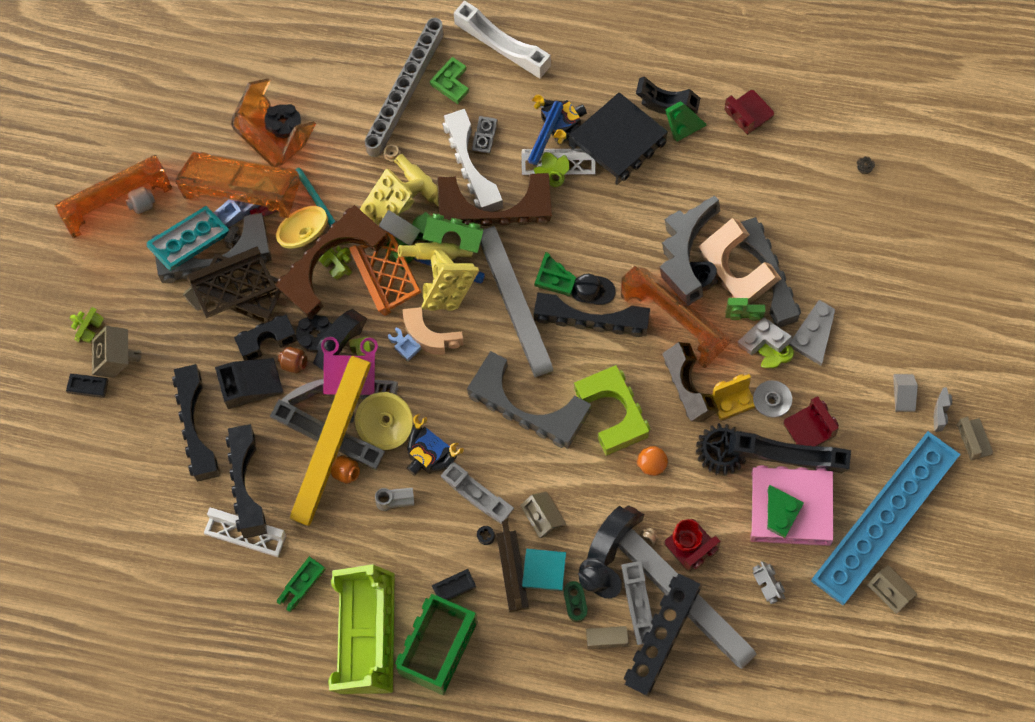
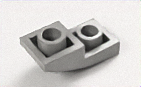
M479 116L477 131L473 141V151L491 152L498 122L497 119Z
M390 210L387 211L379 224L380 228L407 245H412L420 232L418 228Z
M947 387L942 389L935 405V432L943 431L946 424H948V416L944 412H947L950 405H952V396L948 394Z

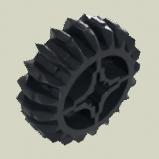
M719 423L717 429L712 425L710 426V431L705 429L703 431L704 435H699L698 439L700 441L696 443V447H698L696 454L700 455L698 457L699 462L704 461L702 464L703 468L709 466V473L714 469L716 470V475L723 471V475L726 476L728 470L731 474H734L735 468L740 470L741 464L746 463V457L735 456L729 462H723L725 458H732L734 456L728 455V439L736 431V427L730 430L728 424L725 425V428H722V425ZM722 437L718 442L712 441V443H709L714 438ZM722 443H724V452L722 453V456H720V447H722ZM707 451H710V453L714 454L717 458V461L712 459Z

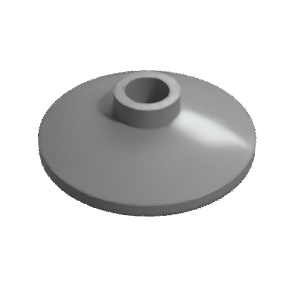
M765 381L756 388L753 402L756 409L762 415L776 418L789 411L792 405V394L789 388L779 381ZM774 399L775 403L771 404L768 400Z

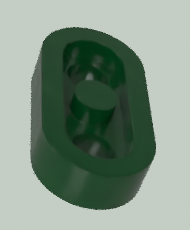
M571 581L564 587L567 614L573 622H582L587 617L588 612L584 589L580 583ZM572 590L577 591V595L572 596L570 595V592ZM578 609L581 611V614L575 615L574 611Z

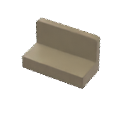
M968 417L961 418L957 427L970 460L992 455L993 450L979 418L969 420Z
M547 492L532 494L520 505L539 538L547 536L553 529L563 527L566 524Z
M890 566L882 569L867 584L896 614L917 595Z

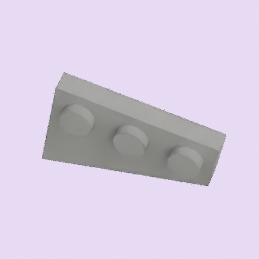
M819 300L792 338L793 341L789 343V346L821 366L835 309Z

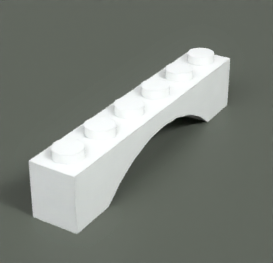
M465 0L454 12L455 25L539 79L551 67L550 54L537 46L522 43L508 36L492 24L479 9Z
M465 109L444 115L445 123H442L443 129L446 134L449 133L450 135L449 143L451 148H455L457 152L455 153L457 163L462 164L461 172L463 178L468 179L469 184H467L470 194L475 196L473 200L475 207L488 212L503 209V200L496 184L484 178L469 159L467 148L472 131Z

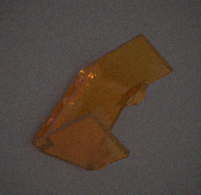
M267 78L248 82L231 119L232 128L272 167L281 166L305 147L316 123L313 121L294 126L289 138L275 137V134L269 133L266 130L264 122L267 109L271 107L269 99L264 95L270 80Z

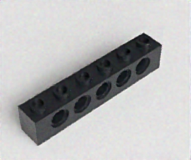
M679 573L677 577L673 576L669 584L671 590L668 596H663L660 602L662 608L659 614L655 613L651 621L653 627L650 633H645L642 639L644 645L641 651L637 650L634 655V666L632 670L628 669L624 676L626 681L624 685L648 697L702 588L700 583ZM683 592L685 599L682 602H676L674 600L676 593ZM670 610L676 612V617L672 621H668L665 618L666 613ZM659 629H666L667 636L664 639L657 638L656 634ZM651 647L658 649V655L655 658L648 657L647 652ZM641 666H648L649 673L645 677H641L638 673Z

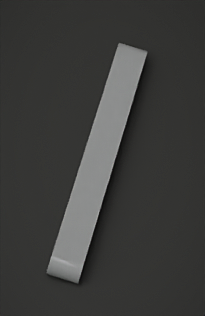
M431 18L426 23L365 138L366 151L371 157H377L383 152L443 38L442 21L438 18Z
M495 226L484 229L480 245L533 375L536 378L553 372L552 363Z
M630 529L618 547L632 562L641 561L644 574L668 596L671 590L669 588L670 581L673 576L677 577L678 573L633 529ZM678 592L674 596L676 602H682L685 599L683 592ZM698 594L688 614V618L737 667L743 669L756 656V652Z

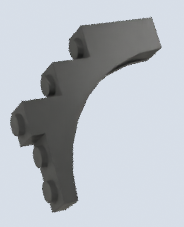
M715 195L703 201L702 204L694 209H690L686 214L679 210L664 219L666 231L672 237L662 242L664 255L669 260L659 266L661 277L687 306L703 297L702 285L695 277L689 264L690 251L701 228L720 212L719 199Z

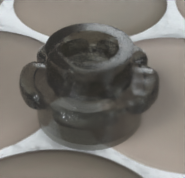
M868 156L859 158L857 160L858 171L862 174L872 172L875 162Z

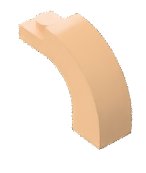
M422 307L403 309L407 334L421 346L422 350L432 354L446 355L445 347L456 349L464 346L462 331L451 333L432 332L424 324Z

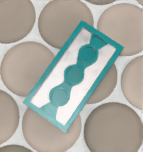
M205 206L146 242V247L169 271H172L228 236L230 230Z

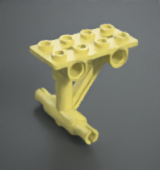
M403 154L396 157L397 160H394V162L404 171V175L409 182H402L390 169H386L360 208L378 226L388 210L398 216L400 213L408 210L414 203L412 198L418 193H421L429 202H434L438 206L437 186L432 182L431 177L426 175L417 165L411 164Z
M432 242L398 246L399 257L431 260L434 280L433 283H425L423 285V310L447 309L448 311H453L459 308L477 276L479 268L474 267L473 263H454L452 260L456 259V257H472L473 252L460 249V246L454 243L440 244Z

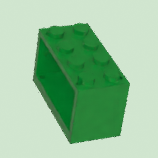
M431 593L430 598H426L423 602V612L420 617H416L413 624L415 629L412 635L407 636L404 643L406 648L403 654L399 653L395 664L397 665L396 669L399 676L444 696L478 624L475 612ZM439 609L452 617L463 620V623L436 680H433L408 667L420 642L423 640V635L435 610Z

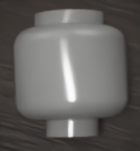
M145 187L130 191L126 200L129 210L133 209L137 214L152 209L153 203H155L152 192Z

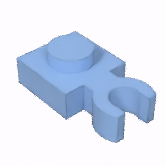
M396 327L395 332L398 336L392 337L388 334V339L391 343L396 344L394 346L395 350L409 361L422 348L409 334L403 337L402 331Z

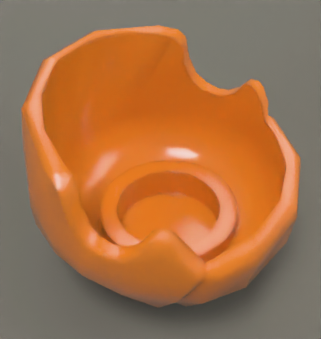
M656 446L642 449L637 456V466L640 467L644 474L656 476L663 473L668 465L667 455L661 448Z

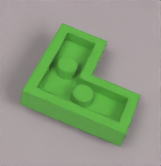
M452 57L429 81L430 85L458 104L469 92V88L458 81L460 76L467 70L466 66Z
M728 298L725 318H730L731 320L749 318L753 321L764 318L765 305H748V298Z

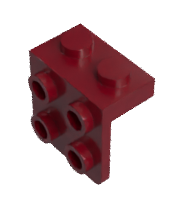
M754 90L748 91L737 100L732 95L726 98L724 110L747 135L774 117V111Z
M818 396L811 399L808 407L789 416L783 422L797 445L818 446L835 437L839 429L836 418L834 416L831 417L827 404L823 400L821 401Z
M700 525L699 529L703 533L701 546L695 551L684 552L678 549L673 542V534L664 541V545L688 572L693 569L697 570L704 564V560L708 556L713 557L720 550L721 541L716 535L711 538Z

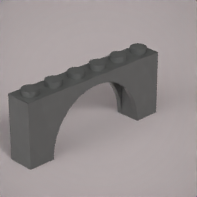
M262 213L244 216V228L239 241L230 251L222 256L229 258L258 246L264 263L272 260ZM155 256L158 276L162 283H173L175 280L187 279L188 274L210 266L213 260L191 258L174 270L169 271Z
M490 351L467 388L469 398L477 403L479 401L482 402L493 412L498 411L502 413V416L510 421L515 420L519 422V425L524 429L529 430L530 428L534 430L539 437L552 440L556 446L569 449L591 412V404L574 395L563 408L550 414L534 415L519 410L507 399L502 387L503 376L508 367L507 359Z

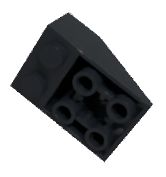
M274 358L235 361L215 367L222 396L228 410L284 393Z

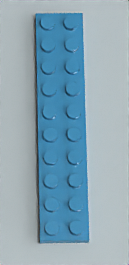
M927 431L814 575L811 582L844 606L960 454Z

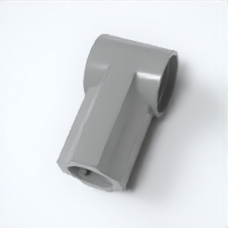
M413 488L379 489L375 494L377 508L381 511H387L396 507L414 506ZM381 497L389 498L385 503L379 501Z

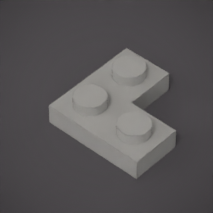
M763 318L738 341V346L750 355H753L766 343L780 353L793 340L791 335L766 318Z

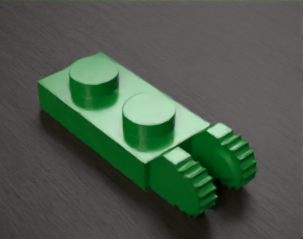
M309 556L287 583L285 590L276 602L282 605L289 597V594H293L294 598L286 608V610L292 612L326 568Z

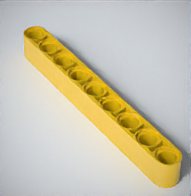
M355 356L350 357L291 511L290 520L306 526H310L330 476L331 466L338 455L369 373L371 362Z

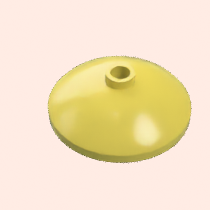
M318 206L301 208L282 221L277 229L276 239L282 247L288 249L307 246L323 233L327 225L328 216L324 209Z
M378 392L368 396L361 402L356 411L355 426L363 441L382 450H390L400 446L407 440L413 427V416L410 407L401 397L389 392ZM384 416H388L390 421L386 422Z

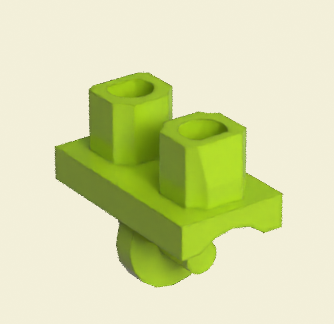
M340 246L335 249L338 253L331 248L319 259L325 267H328L332 262L335 264L329 273L337 280L344 274L349 276L352 273L351 269L345 264V262L349 263L351 261L348 257L351 252L349 248L342 249Z
M91 307L84 320L82 318L85 313L79 311L77 316H70L69 319L73 322L71 328L76 330L78 325L80 326L75 335V341L92 342L96 333L87 329L89 324L99 328L104 320L101 315L96 313L97 309Z

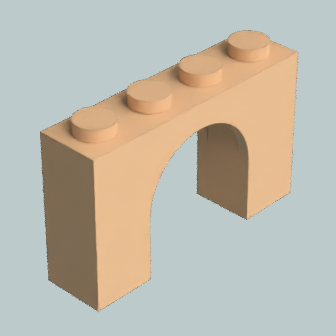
M732 218L699 246L702 251L700 254L704 260L715 264L717 268L716 276L722 279V286L732 293V298H748V305H750L779 282L781 277L774 267L766 262L743 278H736L731 273L728 264L730 253L750 235L740 220Z

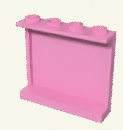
M764 465L757 466L756 468L753 467L751 473L752 531L750 542L831 546L833 541V471H828L825 468L808 470L804 467L788 469L784 466H779L775 469ZM769 485L804 502L786 538L767 529V489Z

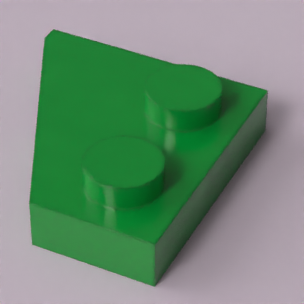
M681 101L665 109L673 139L677 142L707 126L702 119Z
M545 252L534 286L571 297L576 277L570 271H566L561 263H557L548 252Z
M769 485L767 489V529L786 538L804 502Z

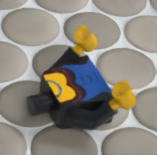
M537 94L532 99V102H536L534 105L535 109L541 107V118L545 123L556 100H547ZM568 100L559 101L563 103V109L551 133L557 144L569 141L570 134L581 126L580 117L587 114L583 104L574 108Z
M420 414L415 415L413 418L414 425L407 444L408 456L412 463L407 467V470L414 476L421 469L428 474L446 470L455 461L457 455L464 452V448L456 451V446L459 443H453L449 446L425 426L421 427V425L427 422V417H424L421 423L418 419Z

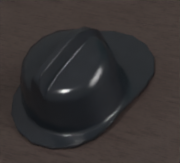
M689 262L695 277L702 285L703 291H707L715 284H718L715 264L712 262Z
M588 273L576 278L572 296L579 302L605 305L614 299L616 292L614 284L609 279Z
M595 558L586 559L581 563L578 575L579 582L584 589L608 599L614 598L620 593L622 581L614 570Z

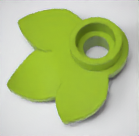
M544 152L541 161L542 166L535 167L534 173H549L550 185L559 187L564 183L565 174L569 170L568 157L563 155L557 159L552 153ZM553 175H558L559 179L554 180Z
M766 343L758 350L765 357L761 363L762 368H776L781 363L790 362L794 356L793 348L789 345L780 353Z

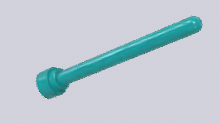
M296 168V175L315 204L324 209L328 216L327 222L331 227L336 222L303 170Z

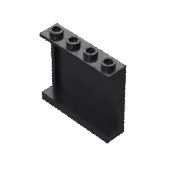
M619 92L570 134L568 145L572 149H575L577 146L580 147L616 177L615 184L618 185L621 181H626L634 169L638 170L643 161L650 159L658 148L661 149L666 144L668 131Z

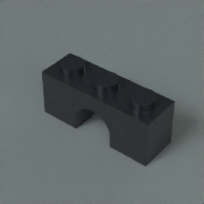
M287 314L277 316L268 323L258 324L254 329L242 331L234 337L244 361L254 360L263 356L260 345L265 339L271 338L276 340L280 348L298 341Z

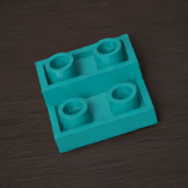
M526 549L522 588L563 591L566 552Z

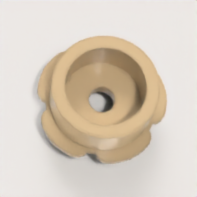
M394 144L387 145L383 150L384 159L390 162L397 160L396 157L401 154V151Z
M648 528L641 531L642 535L640 537L650 546H654L659 541L655 530Z

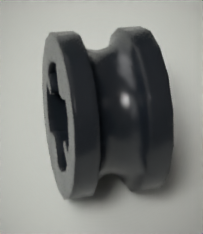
M482 526L477 531V538L481 544L490 545L495 540V534L491 527ZM484 531H488L491 536L490 538L487 537V540H483V536H481V533L485 534Z

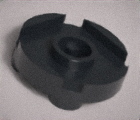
M292 104L271 106L267 109L265 115V128L269 133L275 134V137L289 138L300 129L301 116ZM280 119H285L286 121H285V123H282V122L279 121V120H280Z
M315 315L311 320L308 317L301 319L296 329L299 345L309 352L317 353L318 350L316 348L332 323L326 316ZM314 330L320 331L316 338L310 335Z

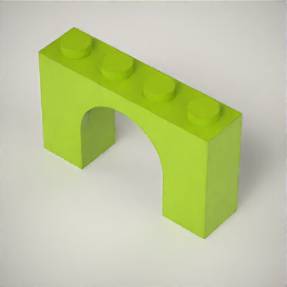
M616 365L574 382V391L578 398L590 403L603 397H612L619 400L626 409L627 414L622 422L598 433V441L606 456L647 439L651 430L648 421L643 420L641 416L642 409L639 403L635 404L632 398L634 394L631 387H627L624 382L626 378L623 371H619Z

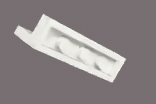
M522 149V175L535 174L534 170H526L525 161L528 160L532 149ZM544 149L540 158L542 160L544 152L552 153L557 159L566 155L568 160L575 164L566 174H595V160L582 149ZM583 160H591L592 169H583L579 164Z
M209 508L207 513L209 521L204 531L205 535L279 557L286 538L284 530L266 525L267 534L259 536L261 541L250 544L247 538H245L246 542L241 541L244 539L243 535L234 539L228 533V531L236 528V520H239L238 516ZM214 521L221 523L224 530L217 533L212 532L211 528ZM272 539L279 541L275 551L267 549L265 543Z

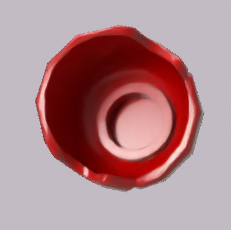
M691 519L680 521L673 531V542L677 548L684 552H692L701 546L703 533L699 529V523Z

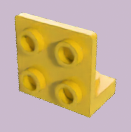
M740 374L734 377L732 381L727 383L722 381L715 385L712 396L719 410L717 415L720 421L756 408L753 396L749 390L750 374L745 376Z

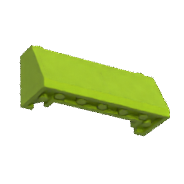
M374 564L333 570L331 585L339 593L337 672H333L328 680L329 691L339 694L393 693L395 573Z

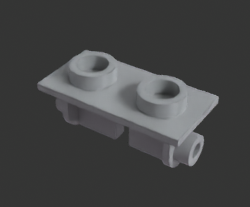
M761 561L762 567L757 565L752 568L758 585L767 584V586L761 588L767 602L774 604L778 601L777 597L786 599L783 595L785 590L782 584L776 581L774 577L776 572L771 564Z

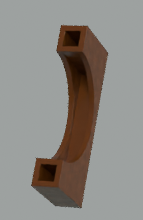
M549 173L530 174L529 187L523 199L514 207L501 212L484 211L470 204L460 192L456 176L437 177L438 212L444 216L443 219L451 220V218L462 220L463 224L476 223L481 224V226H490L493 223H499L503 226L510 225L511 223L526 225L529 222L545 224L551 220Z
M354 205L344 212L343 217L339 221L331 225L330 230L325 235H321L318 238L317 243L312 248L306 250L303 258L299 262H295L291 266L290 271L278 279L275 286L311 320L324 307L315 295L312 283L313 271L321 256L331 248L346 243L361 244L377 253L389 240V237L382 228Z

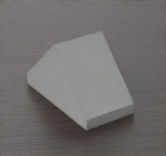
M894 374L895 412H915L918 385L914 375Z

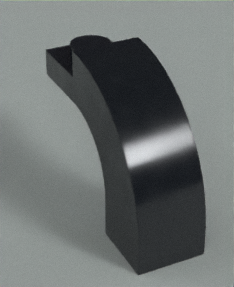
M646 77L639 78L636 94L642 98V105L652 111L666 114L665 109L681 101L695 114L698 113L701 98L691 89L679 92L666 91L657 87Z
M350 309L339 316L319 342L316 348L318 352L313 364L324 371V352L321 349L322 341L327 337L337 339L339 348L333 355H339L350 339L361 334L368 318L354 309ZM330 340L324 344L327 351H333L336 347L335 343Z
M629 505L625 508L618 506L606 518L596 533L587 559L595 558L606 566L612 563L623 537L630 529L643 521L645 514Z

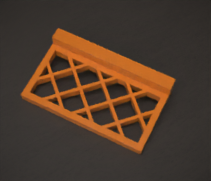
M387 231L385 232L390 236L391 241L389 247H381L382 249H387L384 259L377 258L378 252L376 253L375 251L373 256L367 255L364 250L367 246L354 245L349 248L378 311L384 316L391 313V309L421 293L405 257L398 256L396 263L388 261L391 251L398 253L399 244L396 238ZM375 260L383 262L380 272L373 269ZM387 263L395 265L392 275L384 273ZM399 267L406 270L404 278L396 277ZM383 276L390 278L388 287H383L380 284ZM394 279L402 281L399 291L391 289ZM406 282L413 284L415 290L410 293L403 292ZM390 292L398 294L396 301L392 303L388 301Z

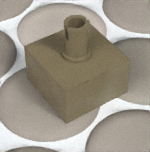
M105 326L92 339V375L115 378L128 365V360L136 362L141 360V355H138L141 354V350L128 349V329Z

